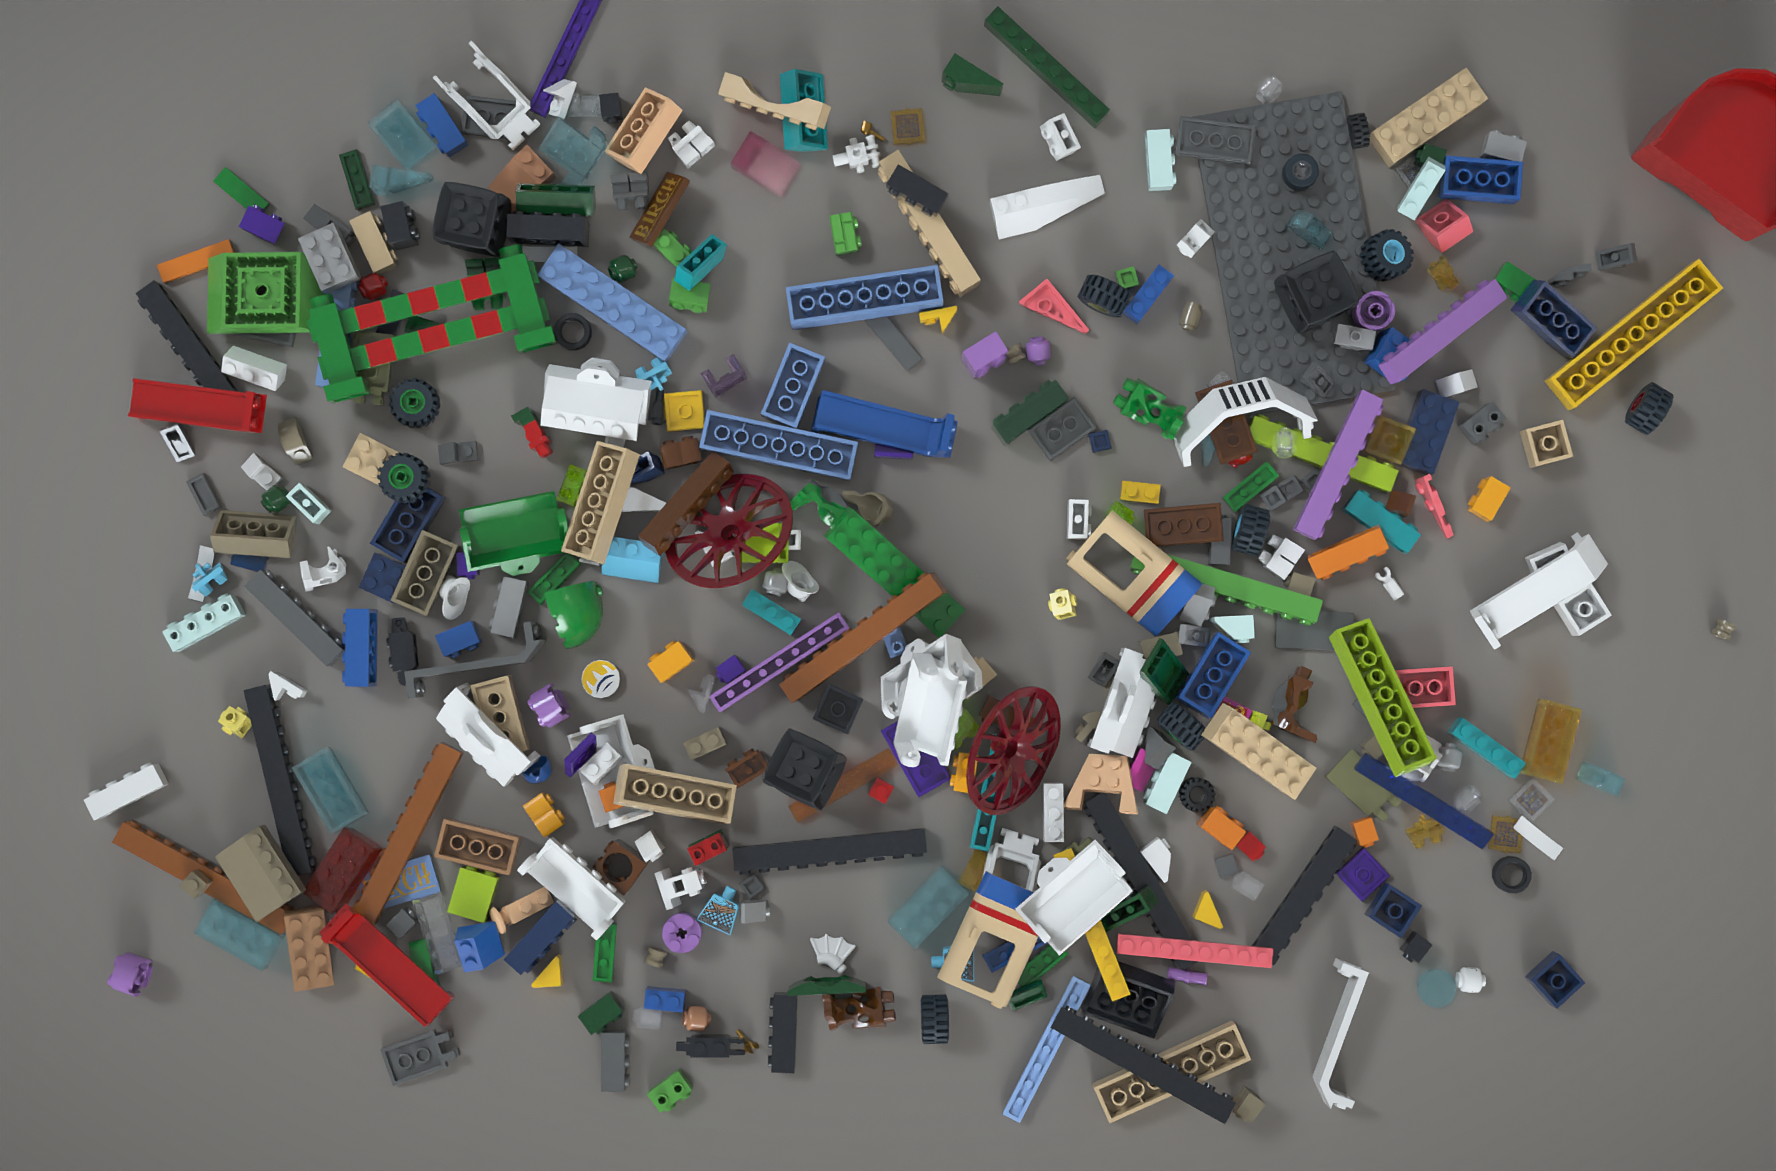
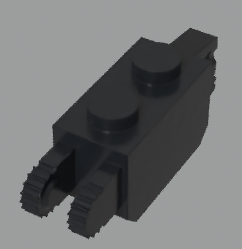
M405 617L392 619V633H389V638L386 641L387 648L391 651L389 666L393 669V672H397L400 685L406 686L404 672L417 669L419 658L416 634L408 630Z
M695 1034L691 1037H686V1041H677L676 1051H686V1055H689L690 1058H729L730 1055H745L744 1049H730V1043L742 1044L745 1043V1038L730 1037L728 1034Z

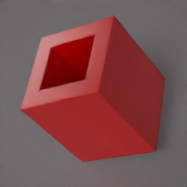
M877 777L868 795L885 804L894 786Z
M1246 830V833L1236 845L1252 861L1255 859L1259 860L1265 854L1263 850L1266 846L1248 830Z

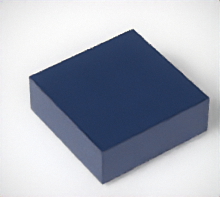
M1108 430L1088 434L1092 453L1112 449Z

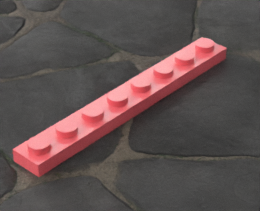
M1118 933L1116 953L1272 968L1273 948Z

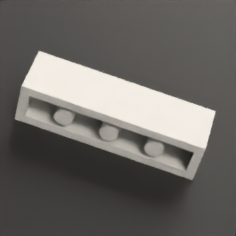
M151 762L140 767L141 771L137 773L132 771L125 774L123 780L119 782L114 780L106 784V789L102 791L97 789L88 794L89 797L84 799V802L93 820L102 819L168 785L169 783L160 765H152Z

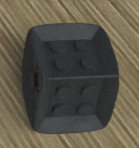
M445 182L439 195L434 217L433 239L442 245H449L456 249L499 257L498 250L504 247L506 240L507 215L511 214V200L504 194L485 188L456 182Z
M1334 250L1292 268L1285 274L1278 276L1274 281L1280 302L1291 324L1299 334L1324 324L1359 304L1353 282L1342 260Z
M789 728L778 743L767 765L763 782L768 786L776 788L783 794L821 811L830 799L843 773L847 758L824 743Z

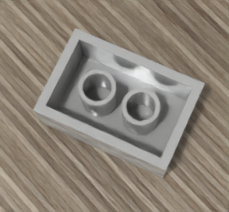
M331 223L298 238L323 293L330 294L362 279L341 230L336 224Z

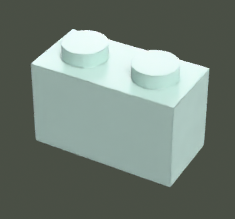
M298 483L286 495L312 523L320 524L332 511L305 484Z

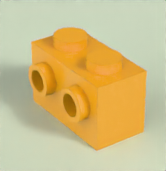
M958 751V756L954 755L953 767H956L955 775L951 774L950 786H953V791L968 793L966 771L969 753ZM977 761L975 762V774H976Z

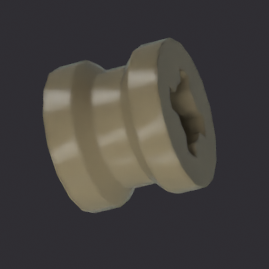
M1021 343L1007 348L1009 365L1027 358L1026 354L1021 350Z
M1717 619V626L1712 629L1711 634L1729 641L1731 638L1730 634L1735 630L1736 626L1725 620Z
M649 947V955L645 958L644 962L662 968L664 964L663 958L666 957L667 952L659 948Z

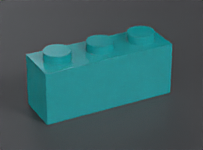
M711 234L677 266L674 281L690 291L724 259L727 244Z
M751 589L742 606L791 636L802 620Z

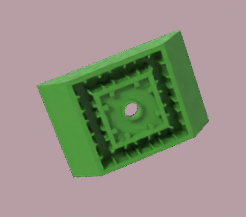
M303 252L221 253L208 258L207 334L310 333L307 319H311L309 309H312L310 299L324 295V293L320 290ZM259 287H266L267 291L264 295L260 296L257 294Z

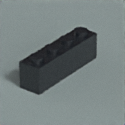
M775 992L774 997H770V1009H773V1017H769V1028H773L772 1036H769L768 1048H772V1055H768V1067H771V1073H795L798 996H788L787 992Z

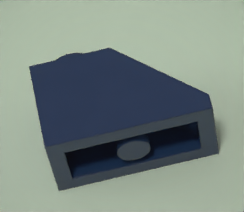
M650 451L640 455L631 484L648 482L664 474L659 456Z

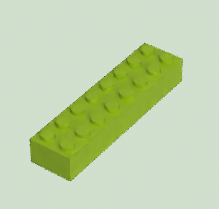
M1370 618L1335 630L1329 639L1394 776L1398 777L1432 763L1437 757Z

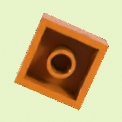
M1217 805L1215 808L1209 807L1196 824L1225 847L1233 850L1246 833L1242 829L1244 825L1234 818L1229 819L1227 817L1228 813Z

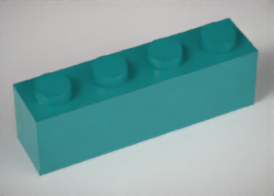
M1354 491L1341 510L1367 529L1379 524L1387 543L1401 553L1407 554L1421 536L1417 532L1418 528L1410 523L1407 525L1401 521L1403 518L1400 515L1387 511L1386 506L1380 501L1375 502L1370 499L1371 495L1366 491Z
M1457 717L1447 731V734L1509 778L1515 779L1526 764L1464 718Z

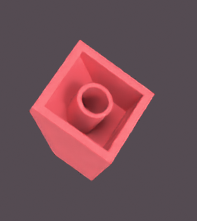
M1444 199L1415 219L1431 245L1441 253L1473 232L1469 216L1448 199Z

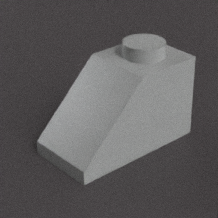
M743 900L741 903V923L766 921L767 916H770V905H767V900Z

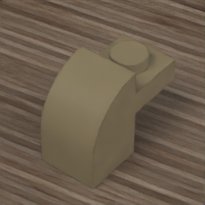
M294 417L279 423L278 433L286 454L290 455L294 464L298 465L313 459V454L304 440V431L297 418Z
M1090 711L1085 713L1081 718L1086 724L1083 725L1081 723L1074 731L1076 733L1074 738L1082 743L1093 729L1096 730L1102 712Z

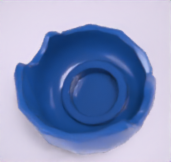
M541 755L539 761L535 762L522 774L529 783H542L550 777L552 766L549 758Z

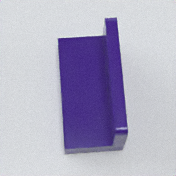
M875 444L874 458L913 459V453Z

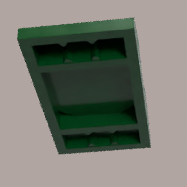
M1159 638L1139 674L1152 687V692L1169 705L1174 701L1189 672L1166 642Z
M847 975L822 978L810 976L790 985L787 994L788 996L862 993L866 992V982Z

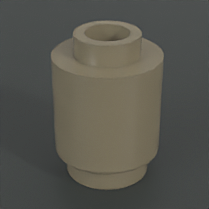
M1187 302V305L1184 306L1179 325L1182 326L1183 330L1192 332L1193 329L1198 328L1202 315V306L1200 304Z

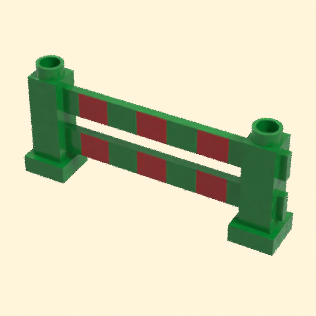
M521 244L498 250L501 258L499 259L501 269L353 308L340 310L339 305L334 302L332 294L311 298L310 304L312 309H309L311 319H307V324L313 343L318 342L321 356L317 357L323 380H328L330 384L323 386L327 401L334 404L371 394L367 379L362 376L359 377L358 371L518 329L519 334L514 335L517 351L520 354L556 345L557 341L552 326L546 327L545 322L550 321L544 297L538 298L535 284L540 282L534 261H528L526 254L523 253ZM508 292L511 303L509 307L351 348L347 334Z

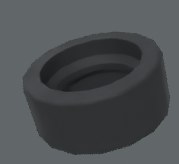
M568 313L557 320L554 327V335L563 348L577 351L584 348L590 342L592 329L589 322L583 316L577 313ZM577 321L583 325L584 336L579 342L570 343L563 338L562 329L567 322Z
M1506 856L1500 858L1492 869L1494 884L1507 893L1517 894L1522 892L1531 882L1532 872L1529 865L1518 857ZM1510 863L1518 865L1523 872L1521 882L1515 886H1508L1501 879L1502 868Z

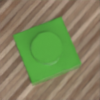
M1134 266L1115 272L1118 284L1125 289L1139 286Z

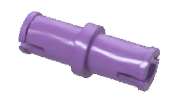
M1169 967L1167 975L1168 979L1184 981V984L1195 983L1206 986L1208 973L1194 972L1188 968L1182 970Z

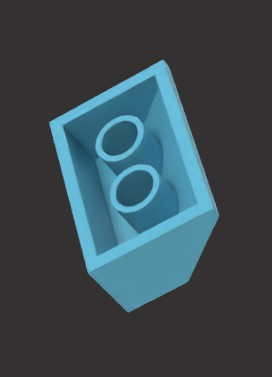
M613 537L605 564H602L601 574L659 583L663 553L661 556L657 555L645 547L641 541Z

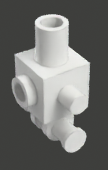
M875 135L865 137L868 146H865L864 142L858 143L857 138L849 139L850 145L845 146V153L832 155L835 167L849 164L850 169L856 168L857 173L864 172L863 166L868 165V160L872 159L873 168L879 167V157L881 155L876 150L879 147L875 143Z

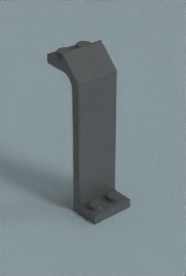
M537 622L523 623L526 647L518 655L405 671L408 699L423 697V693H425V683L421 681L423 677L531 662L547 641L539 640V637L542 636L540 625L537 626Z

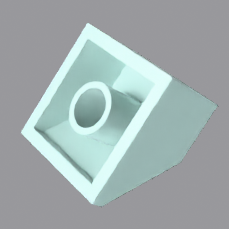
M1253 615L1209 618V622L1229 639H1235L1236 643H1249V639L1254 638Z

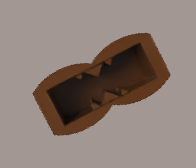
M693 436L683 437L680 442L668 440L660 446L665 470L703 462L698 439L693 438Z

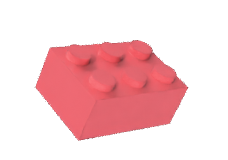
M1453 666L1395 670L1413 708L1456 705Z

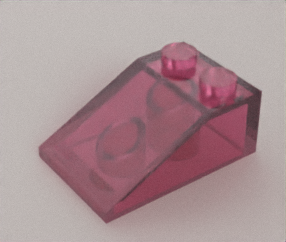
M752 131L748 133L730 163L732 169L780 197L800 166L797 161Z

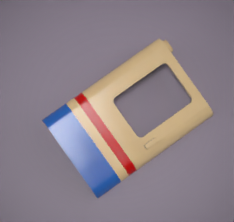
M1113 510L1076 552L1072 550L1066 557L1068 560L1066 564L1155 637L1202 586L1199 580ZM1103 533L1112 537L1145 565V568L1125 590L1117 586L1084 558L1086 552Z
M985 871L937 977L946 983L991 1001V1004L997 1008L1007 1007L1039 937L1015 910L1034 892ZM983 931L1015 944V948L994 992H989L961 980V975Z

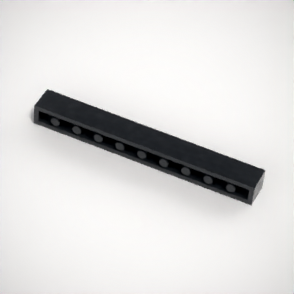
M271 684L243 690L282 852L297 876L316 871L317 861L315 856H312V840L307 836L306 831L308 823L302 815L303 803L301 799L299 800L297 794L299 786L293 778L294 766L289 761L290 749L288 744H285V729L280 724L279 717H281V712L273 698Z
M1099 792L1085 800V807L1083 809L1088 818L1092 816L1095 821L1092 824L1098 834L1102 833L1105 838L1102 841L1108 851L1112 850L1115 855L1112 858L1125 871L1123 877L1127 884H1132L1134 888L1132 893L1149 885L1158 899L1159 903L1150 911L1144 913L1147 918L1150 916L1154 923L1151 926L1156 934L1160 933L1163 938L1192 940L1107 794ZM1171 959L1175 967L1180 966L1182 970L1198 962Z
M925 828L733 847L734 870L739 872L740 875L751 874V870H759V873L770 872V868H778V871L789 870V866H797V869L809 868L808 864H816V867L828 866V862H835V865L847 864V860H854V863L866 862L867 858H873L874 861H882L887 856H893V859H902L907 854H912V857H921L923 853H927Z
M1069 1006L1060 1008L1050 1028L1217 1121L1226 1124L1236 1104L1232 1101L1234 1097L1225 1092L1222 1095L1215 1092L1216 1088L1206 1082L1204 1085L1197 1082L1198 1078L1190 1073H1187V1075L1180 1073L1181 1068L1172 1063L1169 1066L1162 1063L1163 1058L1154 1053L1152 1056L1144 1053L1146 1049L1138 1044H1135L1133 1047L1127 1043L1129 1039L1120 1034L1115 1037L1110 1034L1111 1029L1100 1025V1027L1095 1026L1093 1019L1085 1015L1082 1018L1077 1016V1011Z

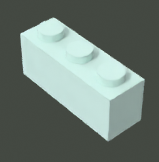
M1170 129L1147 130L1145 133L1148 191L1171 190L1173 184H1176V173L1172 172V165H1175V155L1171 154L1174 138L1173 135H1170Z
M1428 157L1398 205V212L1415 220L1445 172V165Z
M1172 753L1163 763L1159 772L1155 771L1151 779L1153 782L1151 789L1147 788L1144 793V803L1167 814L1190 767L1191 761Z

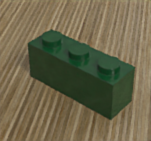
M1149 885L1127 896L1101 919L1105 932L1150 911L1159 903Z

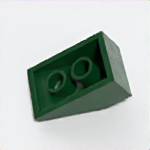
M954 53L942 72L943 86L950 91L955 90L962 93L1000 96L1004 83Z

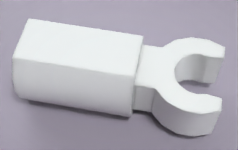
M1384 567L1385 576L1381 577L1379 573H1375V577L1379 581H1383V586L1395 601L1405 593L1396 580L1391 578L1389 568Z

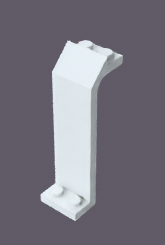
M1577 532L1572 535L1571 538L1575 545L1569 551L1470 610L1474 620L1494 650L1501 646L1498 639L1584 588L1599 577L1608 563L1589 534L1581 537Z
M1335 958L1333 965L1338 968L1337 972L1349 977L1312 1077L1324 1103L1330 1109L1333 1103L1342 1109H1346V1107L1352 1109L1355 1101L1349 1095L1330 1088L1329 1080L1369 972L1364 971L1361 967Z

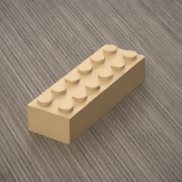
M1466 67L1370 134V141L1390 168L1418 147H1421L1478 108L1488 97Z
M600 441L596 442L563 543L562 552L603 565L605 564L640 454L619 446Z
M1222 703L1202 733L1204 738L1294 800H1296L1317 769L1234 708Z
M623 764L619 766L613 804L724 825L731 823L737 785Z

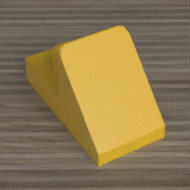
M957 306L919 313L920 323L931 325L935 324L936 320H939L941 333L943 334L957 313Z

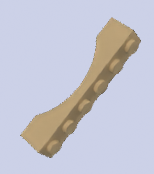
M727 72L724 74L718 93L725 97L724 101L735 104V101L741 102L740 106L751 109L753 106L757 108V112L766 115L769 111L773 113V117L782 120L784 117H787L789 122L797 125L803 122L806 123L805 127L816 130L817 127L825 128L831 106L809 98L791 104L770 103L756 92L749 80Z

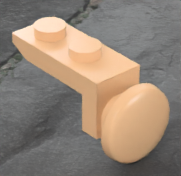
M542 887L500 908L499 912L495 907H492L489 910L491 921L496 922L499 933L504 934L506 933L505 925L515 924L554 904V901L548 889Z

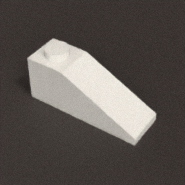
M630 484L622 512L660 511L666 503L636 488H631Z

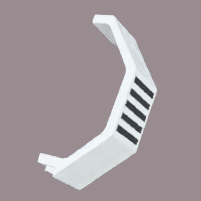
M1262 377L1212 389L1183 418L1184 422L1175 435L1174 445L1183 466L1186 467L1191 466V450L1227 417L1269 407H1278L1292 414L1293 418H1297V426L1299 430L1302 429L1304 439L1311 437V429L1314 428L1313 422L1318 420L1306 397L1267 377Z

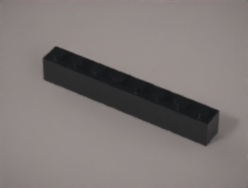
M153 280L135 293L139 298L137 300L139 305L144 310H148L150 320L155 325H159L161 328L160 334L165 340L169 339L172 343L171 349L177 356L180 355L182 357V364L188 371L191 370L195 375L193 379L199 386L239 392L229 377L221 372V366L159 282Z
M1333 826L1252 944V946L1273 948L1272 965H1275L1280 957L1278 954L1282 948L1286 949L1288 947L1291 935L1299 931L1302 919L1310 915L1313 903L1321 899L1324 887L1332 883L1335 871L1343 867L1346 855L1351 854L1356 847L1355 842L1357 840L1337 826Z

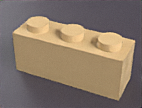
M369 211L349 220L373 273L380 275L398 266L396 262L398 260L397 254L394 249L390 250L386 232H382L380 228L382 222L378 215H374Z

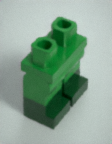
M482 258L466 259L467 277L501 269L499 259L501 258H485V261ZM506 293L472 301L473 309L475 311L485 310V300H491L492 309L503 308V299H506Z

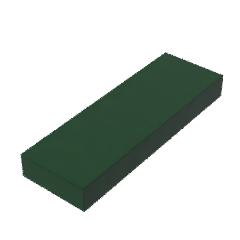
M356 149L340 154V161L355 209L359 210L375 205L359 151Z

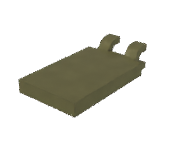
M357 331L354 333L353 348L392 338L395 335ZM392 363L358 371L359 377L362 376L367 379L370 392L374 394L372 404L384 405L383 392H389ZM365 395L354 398L353 402L365 404Z
M1350 749L1325 775L1365 815L1369 816L1373 813L1380 821L1384 822L1388 817L1380 809L1386 801L1396 808L1401 803L1391 793L1394 787L1353 749Z

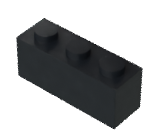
M899 164L886 184V188L889 189L888 192L891 195L903 197L908 205L920 207L922 209L921 212L929 217L932 215L937 217L948 198L947 192Z

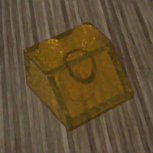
M1380 415L1365 451L1374 457L1402 465L1416 428Z

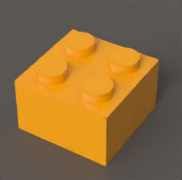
M682 641L670 642L665 646L666 651L662 654L657 652L649 658L651 662L647 665L660 683H665L695 661Z

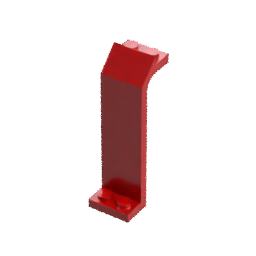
M136 378L132 380L134 383L130 413H128L129 417L262 433L267 395L250 391L244 393Z
M345 904L319 932L322 935L320 938L326 944L331 943L339 948L424 1027L429 1026L455 997L452 992H446L367 918L348 904Z

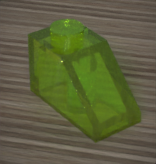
M1114 501L1105 518L1113 510L1132 526L1135 517H1133L1134 511L1120 502Z

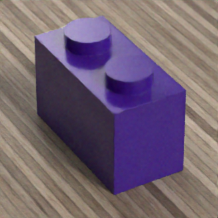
M253 205V207L248 206L238 227L274 245L285 224L281 222L282 218L275 214L269 216L263 213L264 209L257 205Z

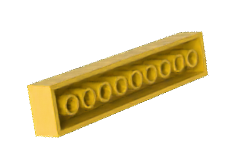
M1700 259L1691 262L1580 351L1575 358L1570 359L1544 380V382L1567 410L1576 408L1720 292L1723 287Z

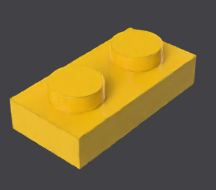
M1122 481L1120 500L1159 504L1161 485Z

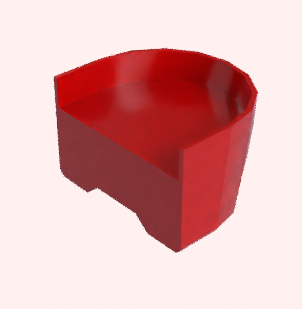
M1736 68L1707 79L1651 128L1631 156L1635 163L1657 179L1673 184L1709 210L1718 223L1744 241H1750L1776 228V74L1766 69Z

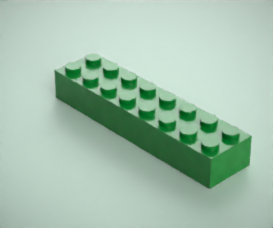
M849 506L823 535L891 596L901 595L904 593L902 591L904 587L911 583L913 585L919 581L917 578L924 574L920 568ZM945 593L914 617L940 638L966 609L948 593Z

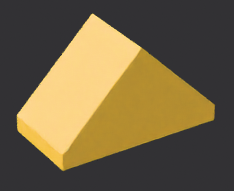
M1207 890L1202 891L1192 917L1216 928H1223L1209 892Z
M560 954L550 962L531 984L533 988L561 986L563 984L562 956Z

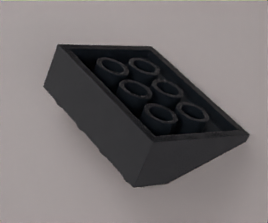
M1117 961L1130 995L1112 1001L1100 970L1097 967L1081 1013L1154 1039L1174 996L1175 981Z

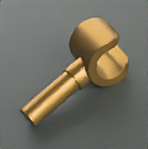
M864 121L861 126V132L865 135H875V138L883 142L885 138L871 130L873 124Z
M739 1029L736 1031L739 1037L745 1038L744 1050L746 1053H754L752 1048L759 1049L757 1042H750Z

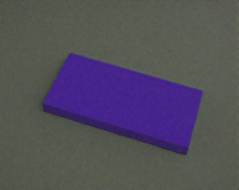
M897 721L881 730V733L919 798L949 781L951 776L946 767L940 765L936 756L919 751L921 758L918 766L908 767L900 762L893 743L898 724Z

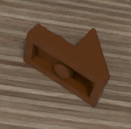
M1393 490L1386 508L1398 512V515L1405 518L1410 514L1416 496Z

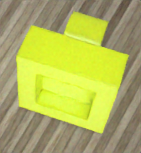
M1252 710L1249 720L1262 729L1270 730L1271 723L1266 721L1268 715Z

